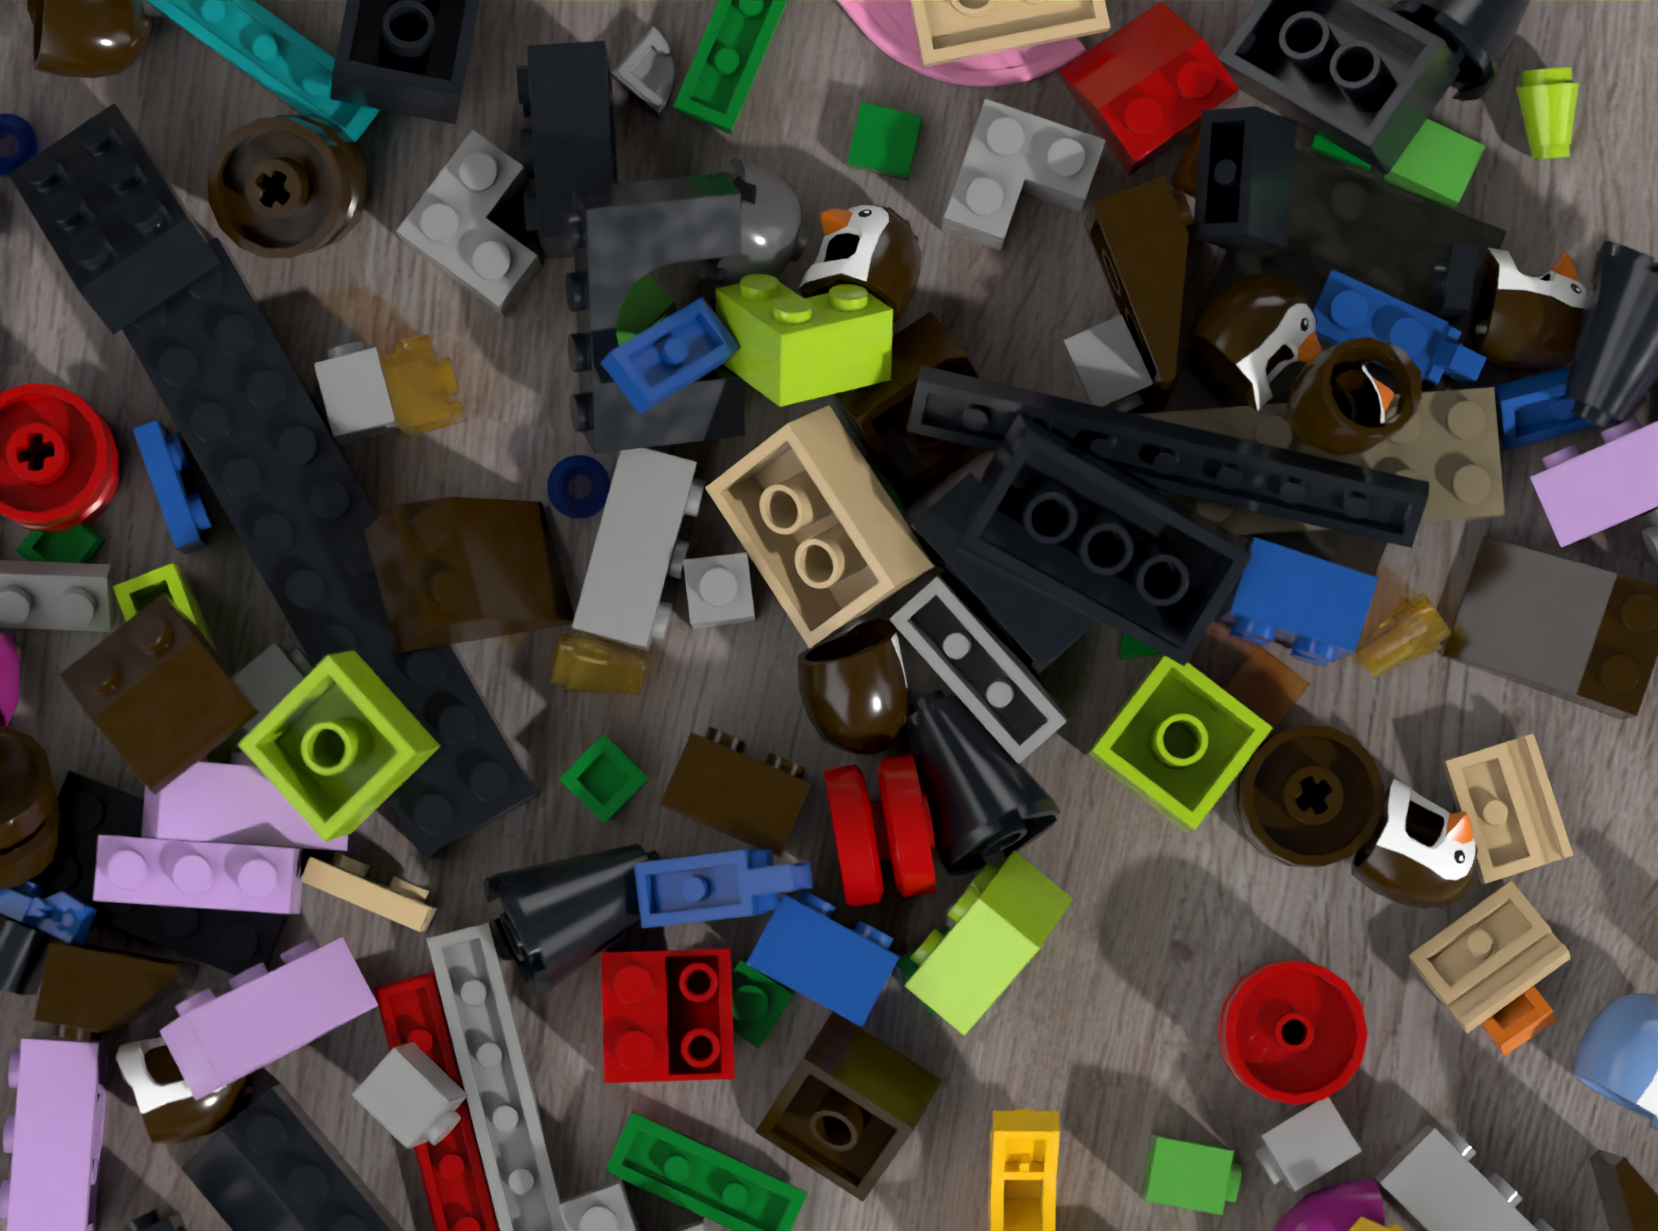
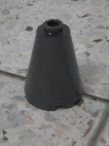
M1400 0L1390 10L1446 42L1461 70L1450 85V87L1458 89L1452 98L1470 101L1478 100L1492 86L1531 0Z
M1604 240L1599 252H1596L1564 393V396L1575 401L1571 409L1572 414L1603 428L1607 427L1611 418L1624 422L1658 379V263L1654 262V257L1608 240Z
M941 690L934 691L919 698L909 707L912 715L905 721L904 730L910 752L914 757L922 794L926 793L933 833L940 860L949 876H960L982 869L986 865L982 856H989L1003 851L1005 857H1008L1014 850L1017 852L1039 838L1056 823L1057 819L1054 814H1060V810L1054 799L1021 763L1018 764L956 694L945 696Z
M636 843L500 872L483 881L487 902L489 903L497 898L500 899L504 913L494 920L510 957L525 983L534 980L533 993L536 996L551 991L641 920L634 863L662 860L655 850L646 853Z

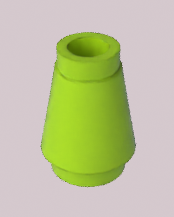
M1572 67L1521 71L1522 87L1515 88L1529 147H1531L1532 160L1570 157V144L1579 83H1573Z

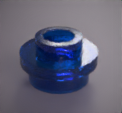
M10 113L0 114V140L8 136L15 137L18 141V147L13 155L8 157L0 156V177H10L8 173L38 154L39 149L38 137L33 127L22 117Z
M573 455L561 460L552 469L547 482V492L551 503L561 514L573 519H586L596 515L605 507L611 481L606 469L597 460L584 455ZM582 476L591 482V492L583 499H575L568 494V484L575 477Z

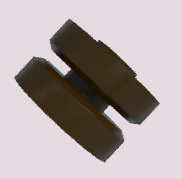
M284 114L275 117L259 118L236 128L217 148L208 172V202L219 228L239 248L262 258H293L321 250L341 241L359 222L368 199V169L358 145L339 125L314 114Z
M1300 725L1263 740L1236 776L1234 781L1233 809L1242 834L1261 855L1284 866L1323 867L1351 857L1371 839L1383 813L1384 784L1374 758L1356 738L1330 726ZM1302 785L1310 786L1315 791L1317 798L1313 807L1301 809L1297 806L1295 799L1303 793Z
M0 727V890L19 886L43 872L59 854L65 835L64 823L46 751L32 736L9 727Z

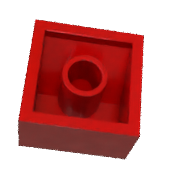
M1162 1L1058 71L1061 80L1099 134L1106 140V144L1129 176L1201 127L1203 110L1228 109L1233 105L1240 91L1204 38Z

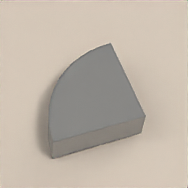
M652 26L612 71V77L660 118L668 107L673 95L675 68L667 42L660 32Z

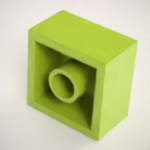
M355 650L328 655L238 744L324 842L351 834L440 747L437 741Z
M1161 654L1086 752L1085 756L1183 832L1188 833L1197 829L1273 727L1187 662L1184 667Z

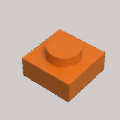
M1532 986L1481 1023L1480 1026L1502 1055L1506 1056L1556 1022L1557 1019L1550 1005L1535 986Z

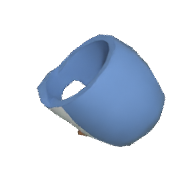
M1633 993L1622 996L1607 1004L1590 1021L1577 1045L1571 1075L1596 1093L1651 1120L1649 1127L1657 1131L1658 995Z

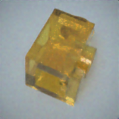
M419 335L398 341L394 344L395 353L381 356L400 429L407 438L468 421L466 410L461 402L450 403L449 396L459 393L451 359L449 356L438 359L430 335Z

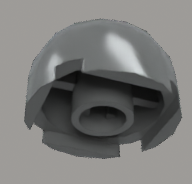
M734 157L729 161L735 168L734 173H724L741 193L742 255L693 261L696 277L721 286L740 283L743 277L751 274H767L777 277L783 272L789 261L797 262L800 259L808 237L807 227L801 225V207L794 188L781 175L763 166Z

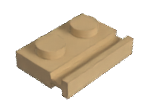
M1534 733L1441 762L1457 812L1465 811L1473 825L1472 837L1475 839L1478 847L1475 867L1481 884L1574 856Z
M334 851L331 861L316 857L309 858L300 879L301 882L418 932H429L439 908L425 902L429 893L428 890L393 876L388 887L366 877L370 865L337 851Z
M1512 880L1408 955L1412 966L1447 1010L1458 1020L1466 1034L1571 959L1567 947L1552 933L1549 925Z

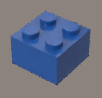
M1256 537L1250 540L1246 547L1252 554V558L1222 605L1218 618L1219 622L1231 625L1229 636L1265 647L1267 642H1273L1274 639L1292 645L1290 656L1322 667H1326L1328 662L1334 663L1335 660H1340L1355 653L1379 578Z
M803 889L796 900L784 894L779 902V909H775L746 964L862 1027L899 959V956L888 951L893 938L858 920L853 931L830 919L836 907Z

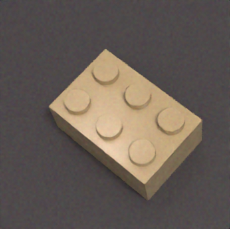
M830 405L787 423L705 487L809 648L850 628L935 566Z

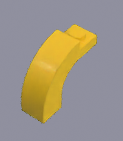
M1027 1108L993 1110L989 1151L988 1231H1056V1179L1060 1138L1059 1111H1036Z

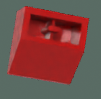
M731 948L601 953L604 1083L735 1079Z

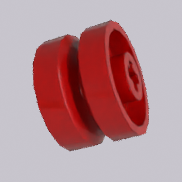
M28 383L0 393V514L30 531H42L49 534H63L72 531L71 528L85 524L89 525L108 509L121 484L123 456L114 430L82 397L58 385ZM47 452H54V456L44 459V469L40 470L39 460L41 456Z
M913 754L882 759L876 769L879 801L869 802L864 773L856 764L823 769L847 908L878 903L884 892L879 863L882 861H891L896 890L904 898L937 893L931 852H936L927 795L926 793L921 794Z
M1281 960L1259 964L1236 979L1220 1003L1215 1028L1220 1057L1238 1082L1266 1099L1293 1105L1324 1100L1347 1085L1363 1061L1368 1037L1363 1006L1349 984L1324 966L1296 960ZM1289 1020L1300 1021L1303 1024L1304 1032L1295 1034L1299 1041L1298 1044L1291 1045L1285 1042L1282 1037V1027Z

